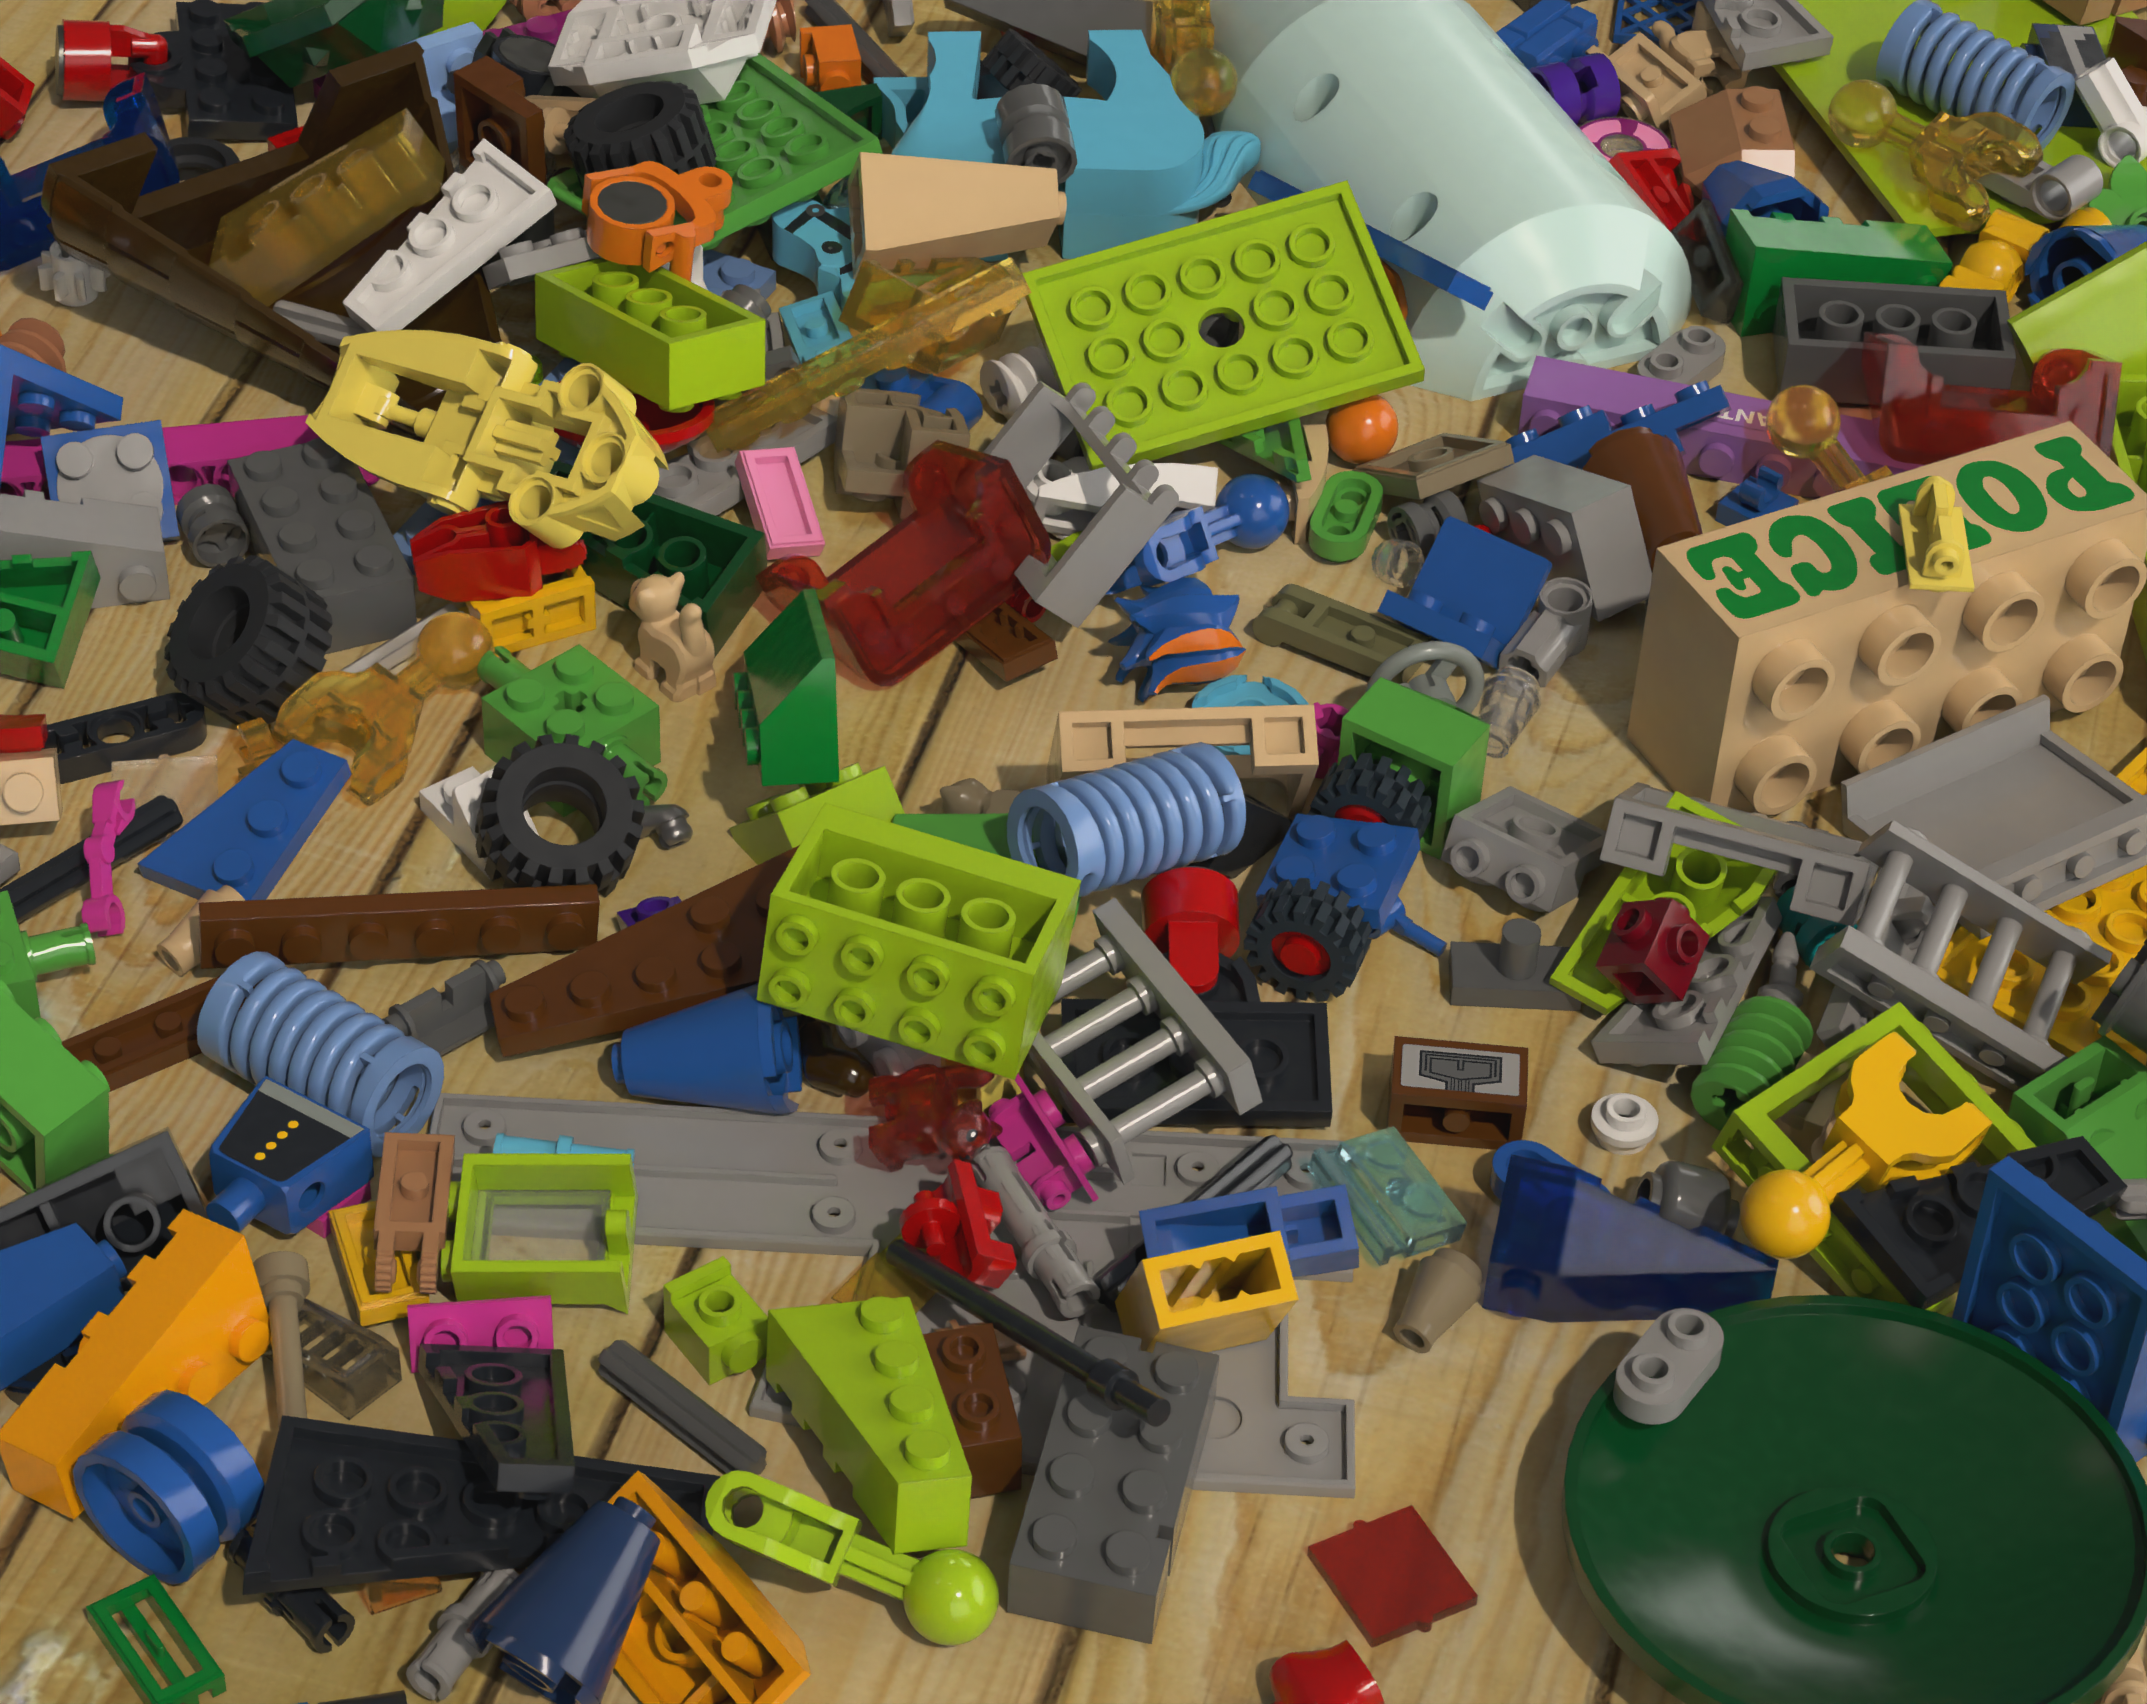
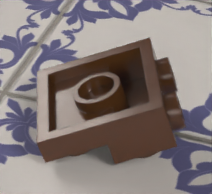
M485 56L453 72L459 164L468 169L475 160L472 151L484 138L547 186L543 110L525 99L523 78L489 56Z

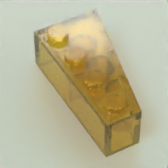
M407 108L222 216L209 267L250 292L253 298L268 307L371 234L382 229L391 220L410 207L421 206L431 200L441 189L445 160Z

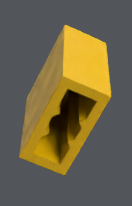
M1279 1230L1143 1259L1115 1300L1123 1334L1142 1338V1351L1153 1353L1157 1341L1203 1352H1212L1267 1340L1299 1298Z

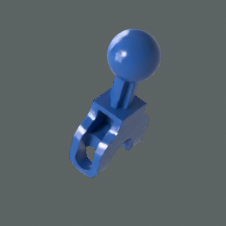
M1244 474L1230 480L1221 489L1215 502V508L1204 512L1201 506L1170 513L1104 596L1117 594L1141 584L1156 586L1170 583L1199 572L1206 567V564L1219 559L1215 546L1226 541L1245 549H1259L1272 544L1282 535L1289 521L1290 508L1285 492L1279 484L1269 477L1261 474Z

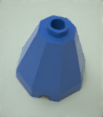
M1737 160L1718 165L1703 182L1702 205L1717 258L1721 263L1731 208L1749 210L1750 214L1756 217L1769 218L1772 212L1791 213L1795 220L1818 222L1821 216L1828 217L1829 207L1794 177Z

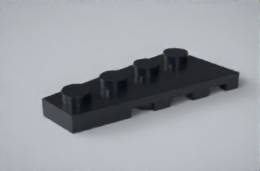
M420 1343L418 1371L496 1491L511 1492L514 1496L526 1500H544L552 1497L555 1493L573 1494L575 1462L564 1350Z

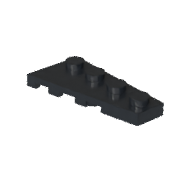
M2083 1136L2007 1153L2005 1158L2010 1156L2033 1175L2044 1180L2051 1189L2089 1218L2117 1203L2128 1187ZM1973 1161L1951 1166L1945 1175L1917 1181L1915 1175L1891 1180L1885 1189L1862 1194L1859 1188L1840 1192L1835 1196L1830 1205V1210L1908 1303L1913 1307L1927 1309L1959 1291L1989 1168L1997 1163L1977 1167Z

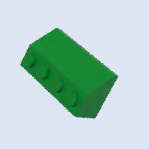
M803 589L743 652L744 672L733 673L735 710H737L738 726L741 728L742 745L745 747L747 766L758 765L762 786L839 782L835 656L816 590Z

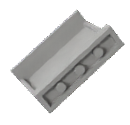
M2045 694L1841 782L1843 834L1848 838L1864 842L1890 821L1894 820L1903 826H1909L1920 831L1935 846L2042 911H2046L2147 865V794L2141 795L2050 730V698ZM1929 897L1930 901L1936 905L1937 901ZM1959 917L1958 923L1980 940L1992 935L1964 917Z

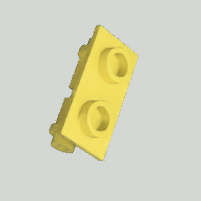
M1931 476L1923 481L1917 490L1914 504L1898 505L1909 589L1929 590L1932 592H1974L1975 587L1962 507H1953L1955 502L1954 487L1940 476Z

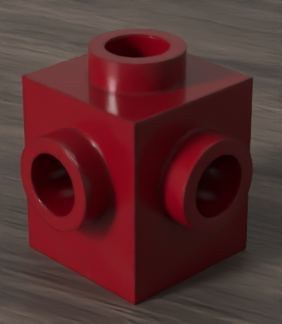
M1659 897L1654 900L1623 902L1619 913L1613 921L1612 929L1595 967L1632 1004L1683 1001L1691 980L1697 971L1710 936L1690 917L1688 909L1673 898Z

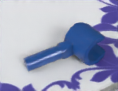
M1398 896L1382 930L1371 929L1372 931L1369 935V938L1375 939L1393 929L1399 935L1406 936L1438 957L1442 955L1447 947L1445 941L1413 923V920L1406 916L1404 904Z

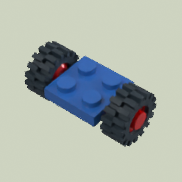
M1361 753L1357 762L1352 755L1342 757L1339 765L1335 762L1325 775L1310 805L1311 809L1308 815L1296 814L1256 892L1258 909L1246 931L1244 950H1250L1247 960L1251 967L1262 965L1257 976L1265 983L1272 977L1275 978L1278 983L1274 990L1284 995L1288 987L1296 989L1295 998L1307 1001L1310 992H1313L1316 1001L1320 1002L1327 1001L1330 993L1337 998L1344 994L1347 987L1350 988L1370 948L1372 939L1368 937L1372 931L1371 929L1382 930L1421 848L1420 841L1432 815L1429 812L1432 805L1430 796H1421L1425 785L1420 779L1411 783L1408 781L1412 772L1409 768L1402 765L1398 772L1391 769L1390 765L1393 760L1382 755L1379 763L1374 764L1372 753Z

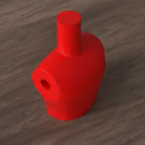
M1347 1640L1323 1650L1288 1653L1279 1658L1269 1672L1270 1687L1276 1700L1272 1704H1384L1381 1691L1372 1674Z

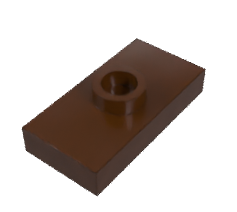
M995 593L987 594L942 616L946 634L1005 682L1058 659L1055 640L1009 604H1006Z

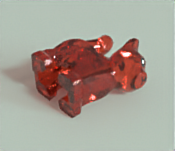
M921 1064L900 1075L894 1076L890 1074L870 1078L869 1101L872 1107L884 1104L885 1117L887 1119V1123L869 1126L870 1150L890 1172L902 1170L906 1161L929 1159L942 1153L948 1154L952 1160L957 1159L968 1163L971 1162L977 1154L988 1146L991 1139L1003 1132V1128L998 1123L989 1120L982 1111L981 1100L969 1099L958 1105L957 1090L982 1087L991 1081L995 1074L963 1064L937 1067L934 1064Z

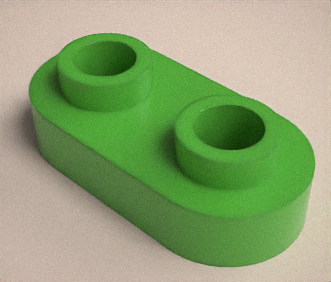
M1359 471L1339 472L1327 480L1310 519L1308 543L1317 555L1328 561L1340 563L1357 558L1364 553L1381 513L1383 498L1381 483L1375 477Z

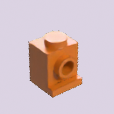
M852 24L800 28V76L804 78L806 87L814 86L815 92L861 86V57Z

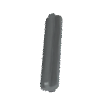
M615 1340L609 1348L603 1349L598 1357L600 1363L598 1371L602 1377L724 1472L728 1473L739 1470L756 1475L763 1472L767 1465L765 1460L767 1451L765 1447L627 1341Z

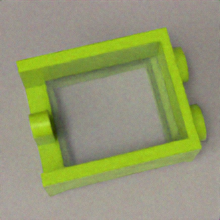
M464 1153L461 1181H451L449 1221L450 1223H456L454 1240H446L445 1248L441 1249L443 1282H453L457 1301L551 1295V1304H606L628 1314L638 1206V1192L631 1154Z

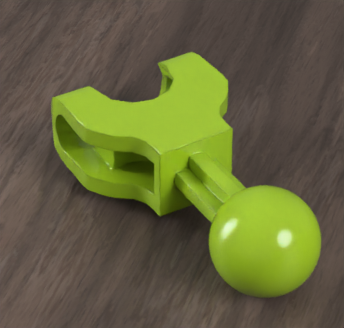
M737 1470L722 1475L713 1483L707 1493L705 1512L708 1523L714 1531L733 1545L833 1587H837L840 1577L844 1576L903 1601L906 1616L913 1628L931 1642L948 1646L968 1643L984 1633L996 1615L999 1603V1590L996 1579L986 1563L970 1552L960 1549H943L928 1554L921 1560L906 1553L894 1554L889 1546L859 1534L863 1525L860 1519L747 1471ZM752 1496L760 1497L764 1505L760 1520L755 1525L747 1528L736 1526L733 1520L734 1508L743 1499Z

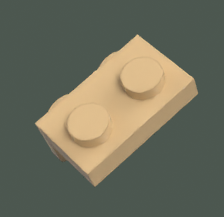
M1641 32L1609 57L1595 45H1592L1585 51L1586 55L1602 53L1611 61L1620 83V106L1631 120L1643 121L1661 133L1669 127V117L1671 114L1708 97L1700 80Z

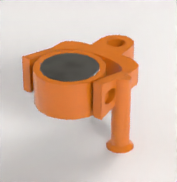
M644 161L630 167L585 174L582 212L588 216L586 229L587 243L593 252L605 260L621 265H642L648 273L670 262L669 271L691 282L695 247L710 242L714 238L715 231H718L724 225V209L731 203L732 178L724 170L708 166L695 168L678 175L670 168L653 161ZM675 210L687 223L674 225Z

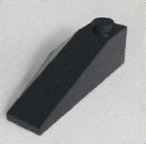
M166 1127L1 1205L0 1250L77 1223L95 1244L104 1239L115 1249L127 1271V1275L120 1279L123 1291H129L133 1285L127 1279L128 1274L144 1255L156 1259L174 1237L167 1227L183 1208L206 1219L209 1218L198 1188L169 1127Z

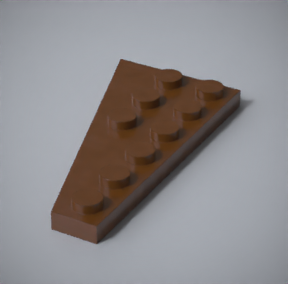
M799 846L489 993L502 1057L623 1031L759 983L771 893Z

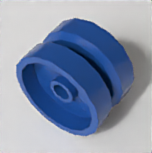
M163 1390L151 1394L126 1416L119 1431L108 1433L101 1437L78 1457L73 1468L76 1492L88 1517L106 1541L130 1564L147 1575L155 1574L158 1580L172 1585L190 1580L214 1558L220 1542L233 1540L240 1531L246 1529L257 1519L265 1488L264 1481L252 1456L236 1434L210 1409L188 1395L171 1390Z

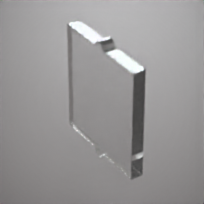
M162 754L158 759L112 762V781L124 780L123 788L120 791V800L134 798L137 809L155 797L164 795L167 798H172L177 804L183 818V823L180 828L155 843H164L219 798L217 755L171 758L168 754Z

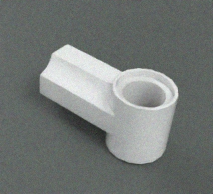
M2109 57L2075 77V89L2101 132L2098 139V150L2102 159L2109 166L2115 168L2126 155L2133 156L2138 162L2147 157V107L2142 106L2115 58Z

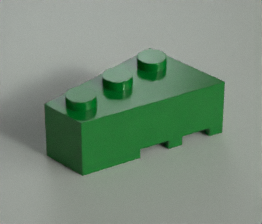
M91 551L71 552L70 557L34 559L32 554L11 555L12 560H0V673L64 689L101 579Z

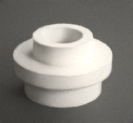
M1627 1093L1610 1094L1598 1100L1593 1106L1590 1119L1597 1142L1605 1150L1618 1155H1632L1642 1151L1647 1143L1655 1137L1659 1122L1655 1108L1648 1101Z

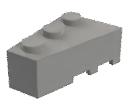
M1532 455L1477 481L1482 500L1479 505V512L1484 525L1490 528L1493 535L1548 559L1552 563V569L1546 579L1547 581L1557 577H1570L1587 584L1593 594L1591 616L1598 622L1649 598L1652 571L1631 485L1537 455Z
M24 489L23 496L0 493V560H12L11 555L32 554L33 559L70 557L71 552L91 551L101 577L91 609L170 599L158 507L82 497L80 504L45 500L44 492Z

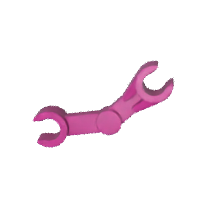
M124 780L100 783L93 789L92 823L94 828L91 837L85 839L83 846L85 859L89 864L91 898H87L83 902L82 923L86 922L88 924L90 933L98 932V937L122 934L125 929V913L122 903L113 894L111 863L115 857L114 842L116 836L123 832L135 816V799L120 800V791L123 788Z

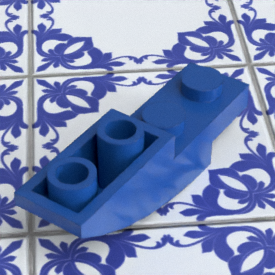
M1705 380L1676 392L1674 396L1677 403L1656 412L1653 404H1648L1622 415L1620 419L1623 426L1613 430L1608 415L1604 410L1593 414L1590 405H1587L1559 417L1558 422L1561 427L1539 437L1536 428L1515 435L1505 442L1511 444L1515 463L1532 455H1537L1575 468L1578 466L1582 470L1592 457L1588 450L1597 441L1617 430L1641 426L1650 428L1654 434L1661 436L1665 434L1673 440L1683 456L1687 453L1678 434L1679 432L1732 409L1721 384L1710 389Z

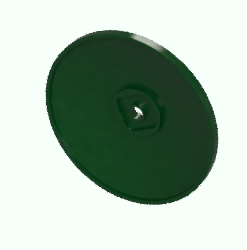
M1835 1295L1784 1296L1750 1301L1717 1309L1707 1314L1714 1318L1723 1330L1724 1342L1720 1364L1677 1418L1664 1424L1651 1425L1639 1423L1626 1417L1617 1408L1613 1399L1616 1368L1592 1396L1578 1421L1568 1450L1562 1492V1528L1568 1558L1578 1585L1596 1618L1623 1652L1644 1673L1686 1704H2093L2122 1674L2137 1650L2147 1626V1484L2132 1454L2110 1423L2068 1381L2066 1382L2059 1374L2025 1351L2002 1338L1963 1321L1934 1311L1897 1302ZM1846 1552L1853 1557L1865 1559L1868 1564L1857 1567L1849 1566L1838 1561L1834 1555Z

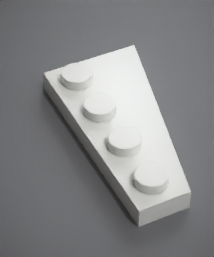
M483 138L472 151L475 160L463 174L454 172L441 187L444 194L443 198L428 215L419 212L406 228L409 233L406 241L398 250H387L342 302L350 318L367 332L402 330L496 255L499 249L506 247L558 204L551 189Z

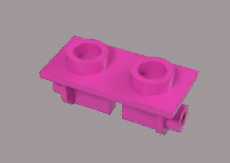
M1018 1073L1015 1081L1022 1093L1011 1100L1003 1098L991 1105L988 1111L990 1116L988 1127L1010 1153L1014 1162L1032 1150H1036L1016 1163V1165L1043 1206H1047L1051 1210L1064 1207L1070 1201L1071 1193L1082 1186L1092 1201H1096L1099 1198L1085 1177V1174L1096 1167L1074 1133L1063 1140L1057 1134L1055 1129L1066 1123L1046 1090L1043 1088L1032 1095Z
M551 1295L407 1305L411 1373H419L420 1343L554 1349Z

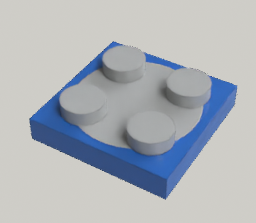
M161 420L40 437L50 500L80 504L82 497L158 507L163 542L180 540Z

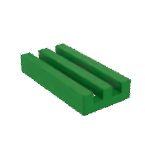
M155 1574L86 1606L90 1626L143 1704H199L198 1695L209 1691L213 1698L227 1691L224 1673ZM146 1600L196 1673L188 1677L184 1676L135 1603ZM118 1612L168 1687L161 1689L111 1615Z

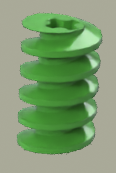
M1756 996L1740 1002L1707 1065H1702V1070L1692 1085L1690 1096L1694 1108L1703 1120L1721 1131L1734 1110L1795 1071L1801 1056L1812 1044L1814 1031L1810 1020L1796 1006L1786 1000L1775 997Z

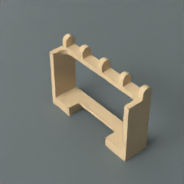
M1314 704L1059 711L1047 766V784L1138 759L1126 758L1125 749L1181 747L1198 742L1212 746L1250 745L1251 755H1225L1234 767L1240 783L1272 782L1279 785L1286 794L1288 817L1296 816L1297 813H1302L1319 766Z

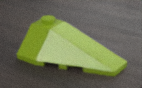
M1675 791L1665 806L1740 826L1678 791ZM1673 843L1666 874L1663 876L1624 867L1550 977L1549 984L1600 1013L1607 1015L1626 1001L1627 998L1595 965L1623 902L1654 900L1659 897L1673 898L1688 909L1690 917L1711 938L1757 904L1778 870Z

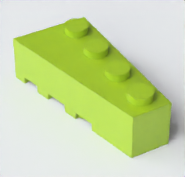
M880 1296L865 1301L768 1309L766 1380L776 1393L783 1391L792 1402L791 1414L802 1429H812L823 1444V1458L834 1473L843 1472L852 1483V1497L894 1554L967 1546L972 1475L910 1297L890 1298Z

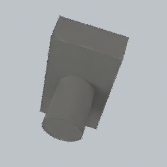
M1522 918L1512 919L1504 924L1500 944L1451 941L1448 959L1450 1005L1581 1011V1001L1549 984L1550 977L1570 947L1540 946L1541 929L1533 921Z

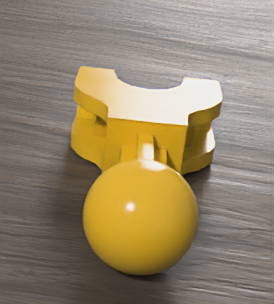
M1892 1032L1863 1052L1853 1062L1848 1079L1841 1085L1837 1093L1834 1107L1836 1122L1822 1146L1826 1154L1803 1173L1790 1169L1770 1171L1758 1177L1748 1187L1740 1206V1221L1744 1234L1756 1249L1770 1257L1794 1259L1804 1256L1813 1251L1825 1238L1831 1219L1830 1204L1837 1193L1847 1191L1856 1182L1867 1192L1880 1190L1889 1181L1915 1175L1917 1181L1945 1175L1951 1166L1962 1164L1972 1155L1989 1130L1992 1121L1970 1102H1965L1960 1107L1943 1115L1925 1113L1911 1105L1901 1092L1899 1083L1902 1081L1906 1071L1907 1062L1916 1055V1050L1897 1032Z

